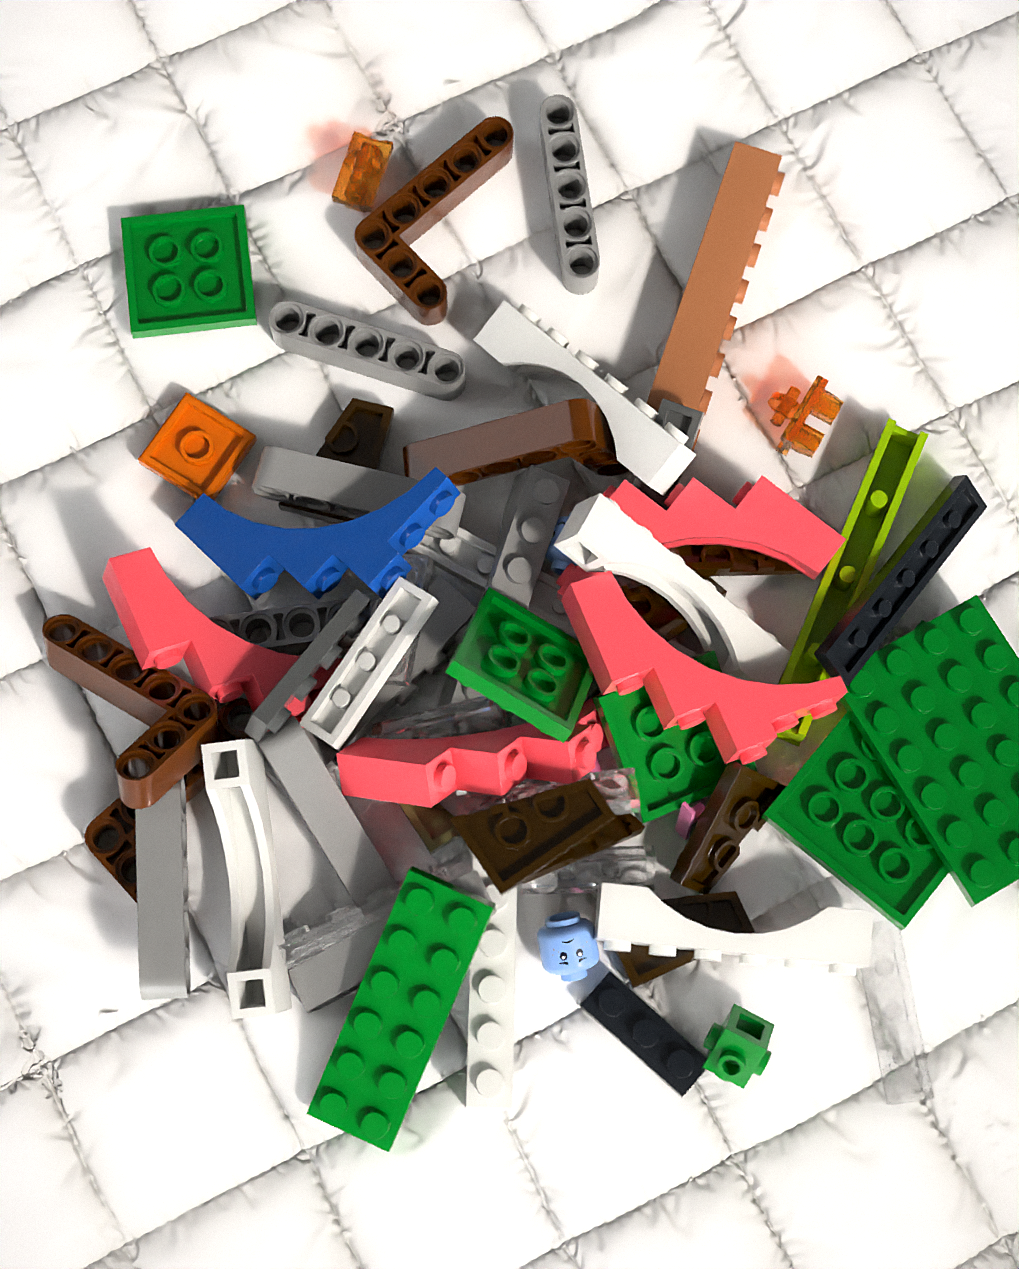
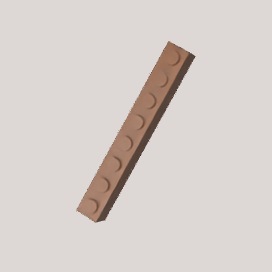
M735 141L646 402L657 412L662 399H666L704 412V415L707 413L713 391L707 390L706 387L710 376L715 378L719 376L726 354L718 351L722 339L731 340L738 317L732 316L731 312L734 303L743 304L750 283L749 280L743 279L746 267L755 268L762 244L755 243L758 231L767 232L774 210L767 207L770 195L779 196L786 173L778 171L782 155ZM699 429L698 434H697V437H696V440H695V443H694V445H693V448H692V451H693V452H694V449H695V446H696V443H697V440H698V436H699V433H700V430H701V429Z

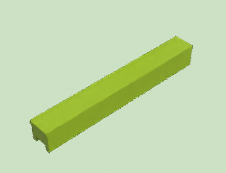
M888 419L841 529L840 535L846 540L827 563L791 650L790 659L777 685L807 684L830 678L815 657L814 652L867 587L929 434L920 431L918 435L896 426L897 421ZM811 714L798 718L799 723L796 726L777 733V738L799 747L806 737L813 720Z

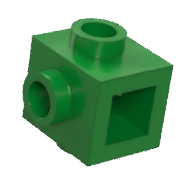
M734 1003L722 1025L714 1022L706 1035L702 1047L709 1051L703 1068L714 1073L719 1079L731 1082L744 1089L752 1074L754 1073L760 1077L770 1060L772 1052L767 1049L775 1024Z

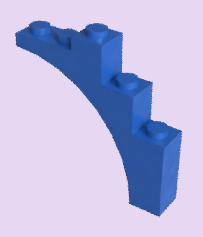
M435 467L413 488L382 508L348 522L318 528H281L256 523L226 510L203 493L174 525L232 581L255 600L274 587L278 576L284 570L320 600L325 593L332 591L339 584L342 575L348 568L383 600L397 578L400 576L406 579V574L413 568L402 556L407 550L416 547L422 541L425 531L438 517L444 516L451 510L455 499L461 492L444 473Z

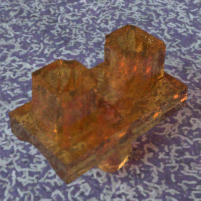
M354 131L331 195L332 201L344 204L348 209L363 213L372 212L394 148L393 142L372 139Z
M817 375L801 404L797 402L801 394L797 387L791 386L786 394L779 392L771 394L768 399V405L775 413L770 422L777 427H781L785 419L790 420L780 437L781 441L776 448L777 452L787 456L792 449L810 458L813 457L825 434L807 425V421L812 415L831 426L844 404L841 399L826 390L829 380Z

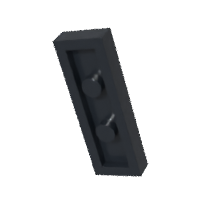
M610 971L580 1004V1008L681 1098L706 1071L703 1068L706 1056Z

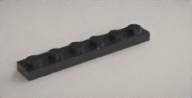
M958 475L952 478L814 652L815 657L831 678L841 676L845 686L852 682L988 507L967 475Z

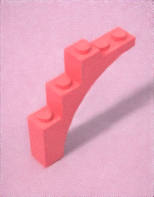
M763 475L754 485L747 481L732 500L737 505L736 509L694 477L686 487L678 483L664 501V504L669 507L667 511L626 479L618 488L610 485L602 494L615 501L621 511L634 522L647 528L652 533L653 538L667 549L684 545L720 544L754 550L787 563L813 580L816 579L846 540ZM570 563L556 581V584L561 587L557 591V599L561 601L571 583L604 572H586L580 566Z
M151 547L108 559L102 579L142 670L157 666L158 669H166L176 665L183 658L198 689L209 694L215 700L218 699L219 703L230 702L245 693L254 713L300 657L278 653L247 642L215 624L188 602L166 576ZM337 658L328 670L320 666L313 675L318 681L302 702L294 698L288 705L287 709L292 712L289 718L295 716L300 723L343 658Z
M611 570L571 583L561 598V602L602 695L616 690L619 695H625L644 685L663 729L679 725L681 730H685L705 720L725 764L740 759L742 764H748L762 758L767 754L765 748L778 737L777 733L796 726L799 723L798 718L811 714L813 719H819L838 709L836 703L848 692L841 676L807 684L774 685L741 680L702 665L676 650L648 626L626 599Z
M590 698L583 703L573 732L564 743L542 733L534 725L525 723L495 731L430 739L362 737L336 753L343 795L433 807L456 790L503 796L525 779L565 784L577 782L595 768L597 752L609 743L593 699Z

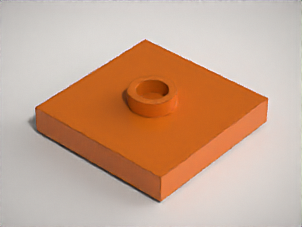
M186 392L142 452L138 461L142 466L193 498L198 499L204 493L215 501L257 442V437L252 432Z

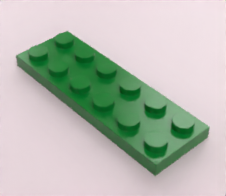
M411 866L310 1103L307 1115L384 1151L390 1152L496 907V903Z

